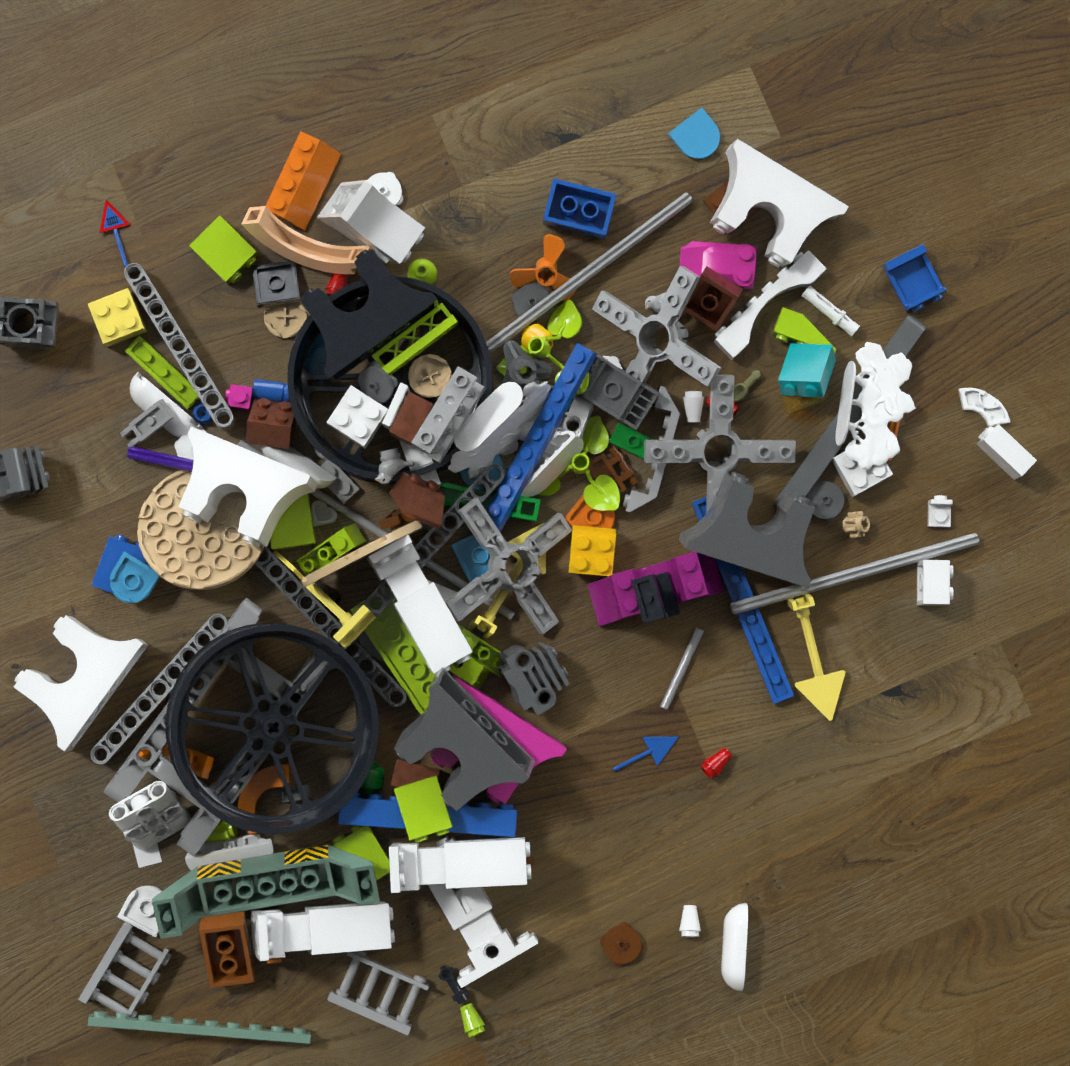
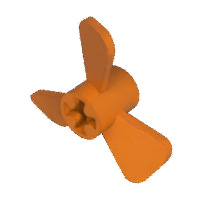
M551 234L545 235L543 239L544 257L537 261L536 268L513 269L510 272L512 285L514 287H522L536 279L539 284L543 286L552 285L554 290L570 280L571 278L557 272L556 260L565 248L563 239ZM544 268H549V270H551L552 273L549 274L548 271H544V273L542 274L541 271L544 270ZM574 290L561 301L569 300L571 296L576 292V290Z

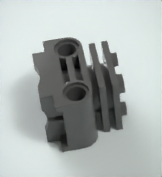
M0 297V345H4L7 348L39 350L56 348L59 303L43 299ZM27 315H33L35 322L32 329L27 333L19 334L17 326L20 319Z
M38 445L33 446L31 449L29 446L23 450L18 447L0 451V504L22 499L26 495L27 497L35 493L39 495L48 488L50 478L48 472H44L43 462H45L43 451H39Z
M540 641L537 643L540 650L532 646L530 647L532 653L520 645H513L498 654L503 664L496 669L500 676L509 684L516 704L521 706L524 711L533 709L538 716L554 706L556 702V695L551 686L558 691L561 690L562 687L559 682L568 686L570 683L567 678L570 676L565 667H561L556 659L559 656L549 644L546 645ZM523 654V659L517 662L518 657ZM544 692V696L539 699V695Z

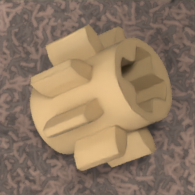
M863 511L848 512V517L843 520V529L846 533H850V538L864 537V532H867L870 528L869 518L863 516Z

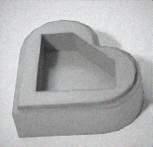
M318 500L312 504L311 514L314 527L329 525L337 520V512L333 508L327 507L325 502Z

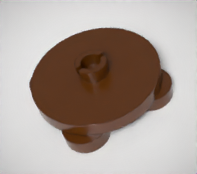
M622 922L612 927L600 939V944L606 956L616 966H622L633 961L644 948L638 933L627 922Z

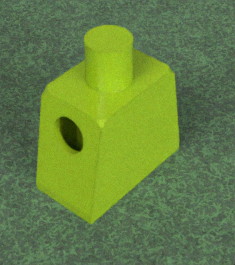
M471 658L464 661L461 668H458L459 664L457 662L449 665L451 668L449 671L477 689H480L491 672Z

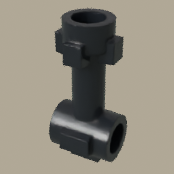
M444 964L440 967L438 977L440 980L447 981L454 993L452 999L459 1005L469 999V992L466 988L461 989L453 976L454 968Z

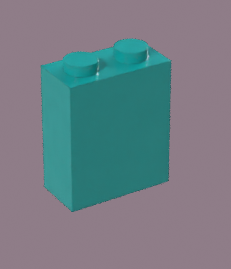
M790 343L778 379L782 396L824 397L836 362L833 346L826 344Z

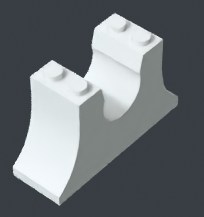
M737 139L725 152L730 171L728 187L710 223L714 225L713 229L717 232L728 234L746 219L750 208L760 207L769 211L775 220L776 230L773 238L768 242L765 257L769 259L768 262L779 268L780 266L784 267L792 263L804 240L821 222L833 220L844 215L849 206Z
M366 180L341 183L317 217L320 221L340 232L357 245H370L382 263H388V261L395 264L405 263L412 253L409 250L414 243L417 245L424 236L422 233L425 229L424 226L390 202Z
M190 427L187 435L192 443L194 463L189 484L178 506L184 511L183 515L199 524L201 520L208 523L217 512L218 504L225 495L231 492H242L246 496L247 504L243 515L240 517L238 532L248 544L259 548L260 545L267 547L283 513L300 497L315 492L318 483L306 473Z
M66 615L64 618L60 617L54 625L55 631L53 634L62 645L69 647L76 656L77 669L73 677L59 684L53 681L47 674L26 669L25 672L22 670L14 681L17 683L14 688L31 699L46 713L55 729L57 746L63 751H72L149 644L136 638L128 641L107 639L95 633L74 617Z

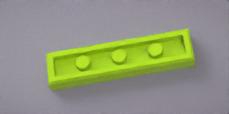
M140 335L125 350L130 357L187 410L199 399L190 382Z

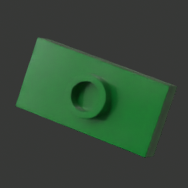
M618 423L609 443L644 459V441L653 439Z

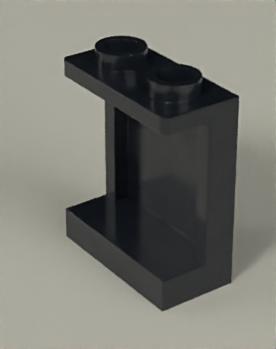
M669 572L658 575L651 574L632 580L643 623L680 614Z

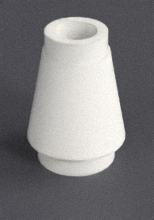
M685 391L683 400L687 422H700L704 402L702 391Z
M695 905L683 906L679 929L681 937H699L701 928L697 906Z

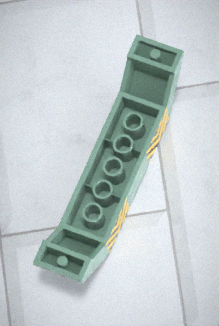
M322 845L197 866L152 898V905L160 938L163 939L183 935V932L199 922L201 917L330 896H339L358 903V906L380 903L373 862L331 845Z

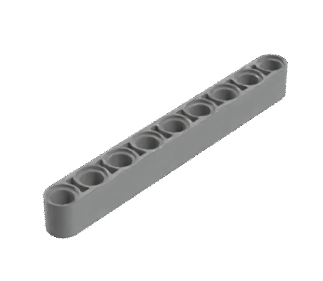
M137 263L129 264L124 270L128 284L215 425L222 431L232 429L235 419L231 410L144 269ZM134 271L140 272V276L137 279H131L130 274ZM144 289L152 291L148 297H142L141 292ZM155 307L163 308L162 313L159 315H153L152 310ZM166 325L174 326L171 333H164L163 328ZM177 343L185 344V348L182 351L174 350V346ZM188 361H195L196 366L193 369L185 368ZM199 379L207 380V385L203 388L197 387L196 383ZM211 397L219 399L218 403L214 406L207 404L208 399ZM222 415H228L230 420L226 424L219 423V418Z
M214 614L207 620L91 750L93 762L96 764H106L117 755L171 694L177 679L171 677L170 670L177 666L182 671L188 663L185 660V653L192 650L196 654L203 647L199 642V638L203 634H207L210 637V641L215 639L221 630L215 629L214 621L217 618H222L226 624L229 620L226 616ZM159 683H163L166 686V691L163 695L156 693L155 688ZM144 699H148L151 702V708L147 712L141 708V703ZM131 715L137 721L133 728L128 727L126 724V719ZM115 732H119L122 736L119 744H115L112 741V735ZM100 748L105 749L107 752V757L103 761L97 757V752Z

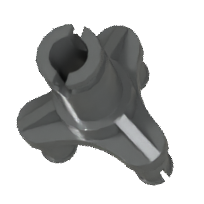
M507 341L503 344L506 374L500 386L503 383L515 382L522 387L534 380L546 379L551 375L552 367L550 364L531 358L522 350L517 342ZM525 366L527 369L524 374H520L519 370H521V368Z

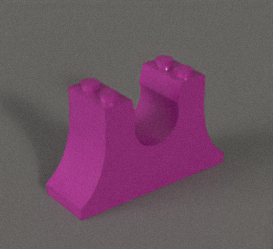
M695 551L651 566L612 574L605 579L587 584L598 626L641 615L632 580L651 574L658 575L669 572L678 604L724 592L715 559Z

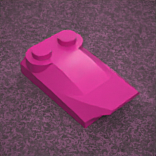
M691 241L688 245L681 247L679 267L685 266L700 276L705 267L708 266L741 288L752 290L755 277L756 246Z

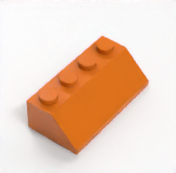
M300 131L266 207L279 220L306 231L341 157V153L321 140Z

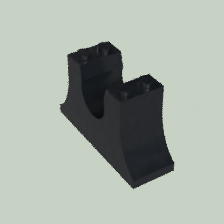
M367 249L363 250L356 256L357 260L354 261L362 283L369 288V298L361 309L355 312H343L337 309L330 297L319 288L315 290L313 288L309 289L302 295L303 299L300 300L323 336L327 354L324 372L331 383L344 376L438 306V300L432 292L417 291L395 278L373 249L369 251Z

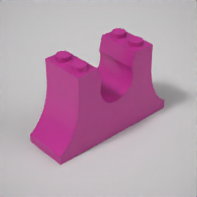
M453 673L452 677L535 760L533 768L547 759L563 756L567 748L561 742ZM434 748L429 751L432 756V762L441 768H444L445 765L451 768L459 760L455 753L445 748ZM506 782L488 787L486 789L487 797L496 803L500 801L506 803L519 783Z

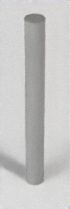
M695 629L660 707L666 710L669 709L702 637L703 630Z

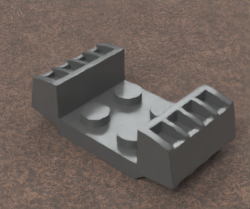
M595 352L597 356L588 371L589 384L581 396L637 430L659 395V391L639 381Z

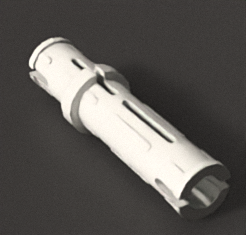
M809 286L802 294V297L829 317L835 326L838 325L851 337L860 327V325L846 315L844 310L841 311L812 286Z

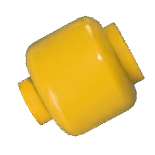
M533 324L523 329L521 343L529 351L528 343L533 337L553 336L542 325ZM547 341L552 348L553 341Z

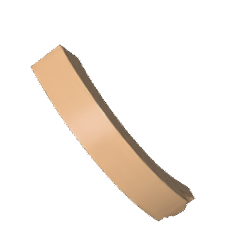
M266 206L249 207L242 222V226L252 236L274 252L293 262L324 272L355 274L357 270L354 263L357 260L356 256L365 249L367 251L373 249L370 245H330L306 237L285 225Z

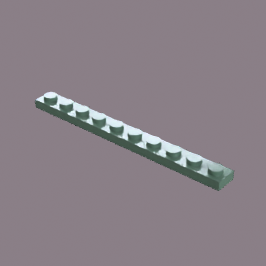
M94 1011V1014H89L88 1026L306 1044H310L311 1038L310 1032H306V1028L293 1027V1031L284 1030V1026L272 1025L271 1029L262 1028L261 1024H249V1027H242L238 1022H227V1025H218V1021L205 1020V1023H196V1019L183 1018V1022L174 1021V1017L161 1016V1020L152 1019L151 1015H139L138 1018L129 1017L130 1014L116 1013V1016H108L105 1011Z

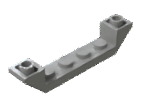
M660 386L659 395L654 401V409L669 413L670 417L665 416L662 428L666 429L664 437L660 436L659 440H673L680 413L666 388ZM652 463L651 470H654L653 478H648L645 491H649L648 495L631 490L630 495H625L622 506L626 507L625 513L630 514L657 498L666 463Z

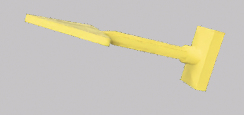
M544 523L508 541L507 543H515L521 545L525 541V538H527L530 534H532ZM513 552L511 555L517 559V562L508 576L512 582H515L523 569V563L520 556ZM546 552L538 558L539 564L534 563L536 566H541L540 574L542 575L546 573ZM500 589L488 610L484 611L482 616L478 615L473 619L468 628L472 630L477 626V629L485 632L483 635L485 639L493 635L497 629V626L492 624L496 618L495 614L509 591Z
M276 550L273 552V554L287 568H289L300 580L304 578V576L281 554H279ZM315 583L306 587L340 619L343 627L333 637L345 649L376 618L365 605L352 616L349 612L346 613Z
M804 594L803 597L795 600L791 598L786 601L788 607L796 611L797 617L800 618L814 678L796 682L794 685L831 721L845 677V671L840 670L826 675L823 674L809 619V607L815 606V603L810 594Z

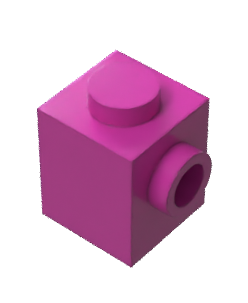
M231 384L230 390L227 389L225 394V402H228V407L230 409L251 411L253 388Z

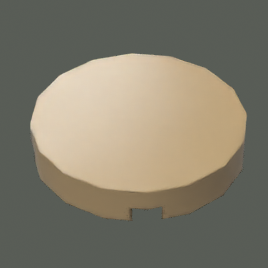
M301 302L269 306L264 311V322L270 333L284 339L295 337L307 319L306 310Z
M427 354L414 360L408 373L409 383L414 392L426 398L439 397L452 377L447 362L440 356Z

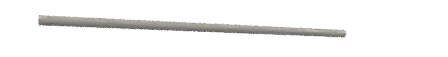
M240 440L238 446L264 456L263 453L244 441ZM320 489L310 493L381 538L389 534ZM416 550L420 557L418 561H424L427 557ZM431 559L425 565L461 589L469 584ZM489 597L483 603L490 607L494 599ZM502 604L497 611L510 620L515 612Z

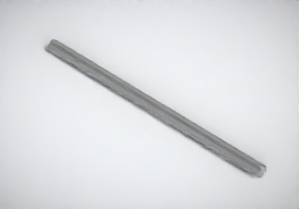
M687 192L681 195L488 340L486 343L489 353H492L692 203V197Z
M976 533L813 579L808 588L795 584L732 602L730 608L733 614L742 613L979 544V537Z

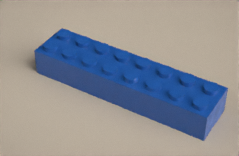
M356 793L339 812V824L406 829L396 795H391L390 799H382V794H368V798L361 797V793ZM468 801L457 811L453 807L446 805L453 825L451 828H448L449 832L515 837L517 809H513V804H500L499 808L491 807V803L478 802V806L469 805L470 801Z

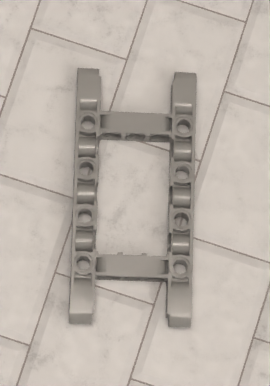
M245 598L217 637L232 629L256 624L262 609L248 598ZM242 648L241 652L250 680L260 688L247 650ZM229 653L222 656L200 676L203 680L202 687L199 689L192 687L189 693V702L192 705L202 698L223 665L228 664L242 674L236 654ZM315 654L312 657L309 656L291 682L256 658L269 694L276 700L280 699L315 661ZM323 661L295 693L299 696L324 668L326 661ZM312 693L308 696V698L304 701V703H303V704L300 706V708L297 710L296 716H297V714L300 712V710L302 709V707L304 706V704L307 702V700L310 698V696L312 695ZM167 703L103 793L118 803L129 797L147 771L199 807L180 835L182 836L177 842L179 847L194 856L221 819L210 813L189 793L176 774L171 759L161 753L166 743L165 717ZM288 703L280 706L279 711L281 715L289 713L290 706ZM269 723L267 727L275 732L277 723ZM254 738L251 742L253 749H259L262 745L260 738ZM143 749H148L151 753L150 758L145 761L140 760L139 752ZM246 750L219 785L216 793L222 791L236 773L237 767L244 764L250 757V752ZM269 753L261 754L247 770L246 774L228 792L227 799L230 804L234 803Z

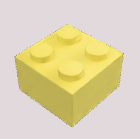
M129 288L88 303L101 340L106 347L147 332L133 293Z

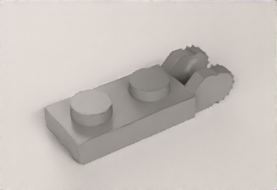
M161 399L130 422L129 426L120 434L122 437H127L134 431L137 437L127 445L128 447H135L175 416L165 401Z
M316 448L313 449L325 461L320 467L337 478L327 487L345 504L360 489L337 465L325 458Z

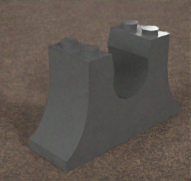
M732 472L731 475L725 473L717 496L709 511L696 525L681 531L678 540L688 550L808 588L811 579L804 566L803 545L805 534L815 509L809 503L810 499L794 491L792 494L785 493L777 504L774 517L769 522L763 525H751L748 522L747 513L749 506L753 502L754 487L742 474Z
M442 667L436 672L429 687V706L413 723L402 731L394 749L397 755L409 764L422 759L428 751L434 748H445L455 753L461 764L456 766L449 776L441 796L446 805L453 807L457 811L471 798L488 787L506 782L523 784L529 779L535 760Z

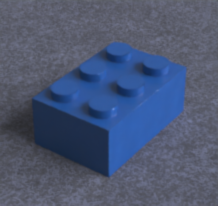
M553 178L543 217V225L605 240L616 194Z

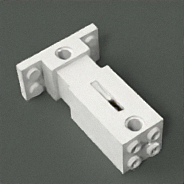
M407 534L368 556L367 560L379 580L385 579L397 601L393 605L431 673L438 672L442 667L448 671L451 669L450 664L454 662L461 664L470 658L468 654L473 651L434 582L429 584L416 562L420 557Z
M446 836L437 841L436 845L437 847L444 846L445 841H456L454 837L449 839ZM428 884L453 930L459 928L470 948L467 954L474 967L472 968L470 964L460 970L457 982L461 988L538 944V939L534 932L529 934L527 931L517 937V942L514 943L506 928L501 930L490 910L493 908V904L483 887L446 889V884ZM491 945L496 946L498 953L495 955L488 954L486 951L487 947Z
M525 837L445 841L444 846L419 847V843H393L389 847L391 893L419 890L421 885L446 884V889L527 885V879H531V864L526 865V857H530V842H525Z
M380 901V903L358 906V903L305 907V912L283 914L279 909L251 910L253 954L260 961H267L269 958L285 957V952L308 950L311 955L388 949L391 948V943L395 942L394 929L390 928V921L393 920V908L388 903Z

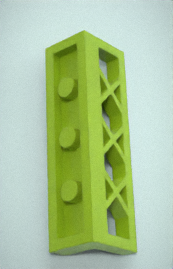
M441 303L372 355V357L379 363L381 369L388 375H392L456 327L458 321ZM442 310L447 319L440 324H433L434 315ZM419 326L430 327L429 332L422 338L415 337L416 329ZM402 339L412 340V345L405 351L398 350L399 342ZM385 352L395 353L394 359L386 365L379 359Z

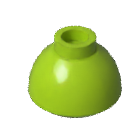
M417 259L410 264L407 276L408 278H414L433 285L437 278V269L430 260Z

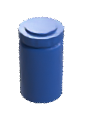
M255 378L252 400L255 398H266L270 401L290 402L288 385L283 382Z

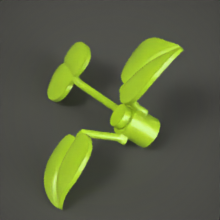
M569 299L561 304L550 317L548 331L554 337H533L528 343L529 351L520 345L528 356L536 359V356L539 358L547 357L563 370L564 366L550 355L551 346L547 341L560 340L561 336L569 339L580 331L582 319L573 301ZM505 358L496 367L504 376L506 374ZM522 367L519 373L524 374L527 370L526 367ZM562 371L557 373L555 383ZM589 373L585 376L576 395H581L586 391L589 384Z
M597 415L589 418L581 438L584 443L583 453L576 454L572 459V464L568 465L545 490L537 495L549 496L556 493L560 489L558 478L573 470L577 474L585 473L591 483L586 486L583 493L584 501L590 508L597 511H616L618 509L620 494L615 481L607 475H599L594 481L588 470L589 458L587 452L593 455L600 454L607 448L609 442L608 432L601 417Z

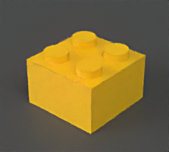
M573 525L569 573L600 576L612 575L616 529Z

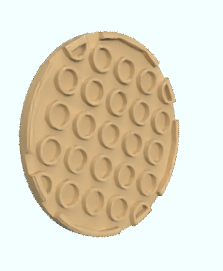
M179 470L155 486L146 502L144 501L138 517L137 530L140 549L154 572L175 586L191 590H208L225 586L244 575L256 563L264 549L262 545L256 548L248 544L238 532L240 517L246 509V496L242 492H231L225 495L218 504L217 512L208 523L202 520L200 524L183 515L184 511L178 507L192 475V472Z
M420 521L411 522L301 579V583L304 588L368 557L407 534L414 533L421 529L422 525Z

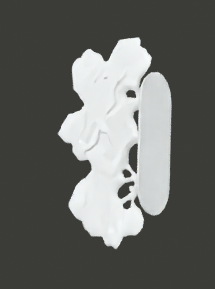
M866 342L865 347L860 348L856 352V359L861 366V372L856 376V365L853 361H850L845 369L835 437L836 444L842 445L846 439L848 429L851 431L854 440L845 448V454L848 459L858 462L861 470H869L872 465L881 466L889 458H893L900 452L897 438L890 432L887 424L889 421L898 422L903 418L904 413H910L916 409L911 396L901 392L899 388L905 381L909 380L912 369L910 360L906 359L903 353L892 355L889 359H886L881 345ZM865 374H868L870 377L869 379L863 378V376ZM855 382L862 386V391L857 399H853ZM852 405H857L862 409L861 419L856 423L850 422ZM861 422L865 423L863 427L859 426L858 424ZM856 428L865 433V440L857 435L858 431L855 430ZM856 440H859L861 444L857 445Z
M507 382L499 386L466 420L454 440L456 447L461 451L452 455L451 465H449L448 469L457 473L469 468V479L478 478L487 467L493 465L495 455L503 454L505 456L517 451L519 445L517 440L520 439L522 433L518 428L522 423L536 420L550 394L547 392L549 388L547 382H543L540 385L532 382L527 384L523 390L515 382Z

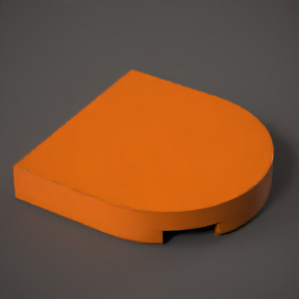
M582 495L566 515L565 520L571 527L577 525L612 528L615 521V512L597 511L590 508L584 501V495Z

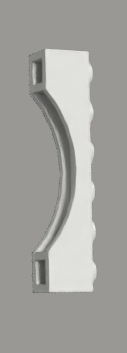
M809 250L805 254L800 252L793 259L794 264L789 269L784 267L777 274L779 279L774 284L770 281L761 290L763 294L759 298L754 296L746 304L748 308L743 313L738 311L730 319L733 323L728 328L723 326L716 332L717 338L714 343L731 360L749 344L754 320L769 301L788 290L809 287L825 272L827 268Z

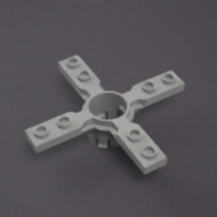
M680 266L660 304L661 310L659 314L651 315L647 318L607 291L600 292L592 310L622 330L636 336L639 352L635 360L630 362L625 372L646 383L656 362L670 359L674 365L707 387L712 386L721 367L688 346L687 340H682V338L689 337L687 329H680L684 328V326L678 321L701 278L685 266ZM661 325H664L669 333L668 346L664 351H661L659 348L653 349L657 347L655 338H650L656 335L657 329Z
M717 375L712 384L709 428L706 429L707 432L703 429L698 432L699 440L696 438V440L644 441L645 463L699 462L701 467L708 471L706 513L717 496L724 474H729L739 462L795 463V440H740L738 435L731 431L734 404V375ZM726 435L730 444V457L727 455L721 461L722 464L718 461H709L707 463L704 456L707 442L714 436Z
M478 498L472 499L458 512L481 547H484L490 555L488 571L482 576L476 577L445 602L455 621H460L500 588L506 591L513 590L517 596L516 600L538 633L545 634L559 620L533 583L537 578L533 574L539 575L541 571V566H536L534 563L539 564L538 558L572 531L571 527L563 515L557 513L525 538L521 545L507 543ZM513 552L520 556L523 563L521 576L515 582L511 581L506 571H501V569H506L505 564L507 560H503V558H508Z

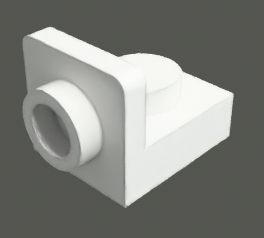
M939 495L934 496V499L928 501V527H951V505L953 500H947V496Z

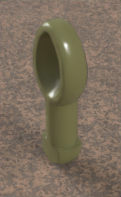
M754 370L743 383L734 386V402L737 403L745 399L748 390L757 380L761 379L762 374L760 371Z

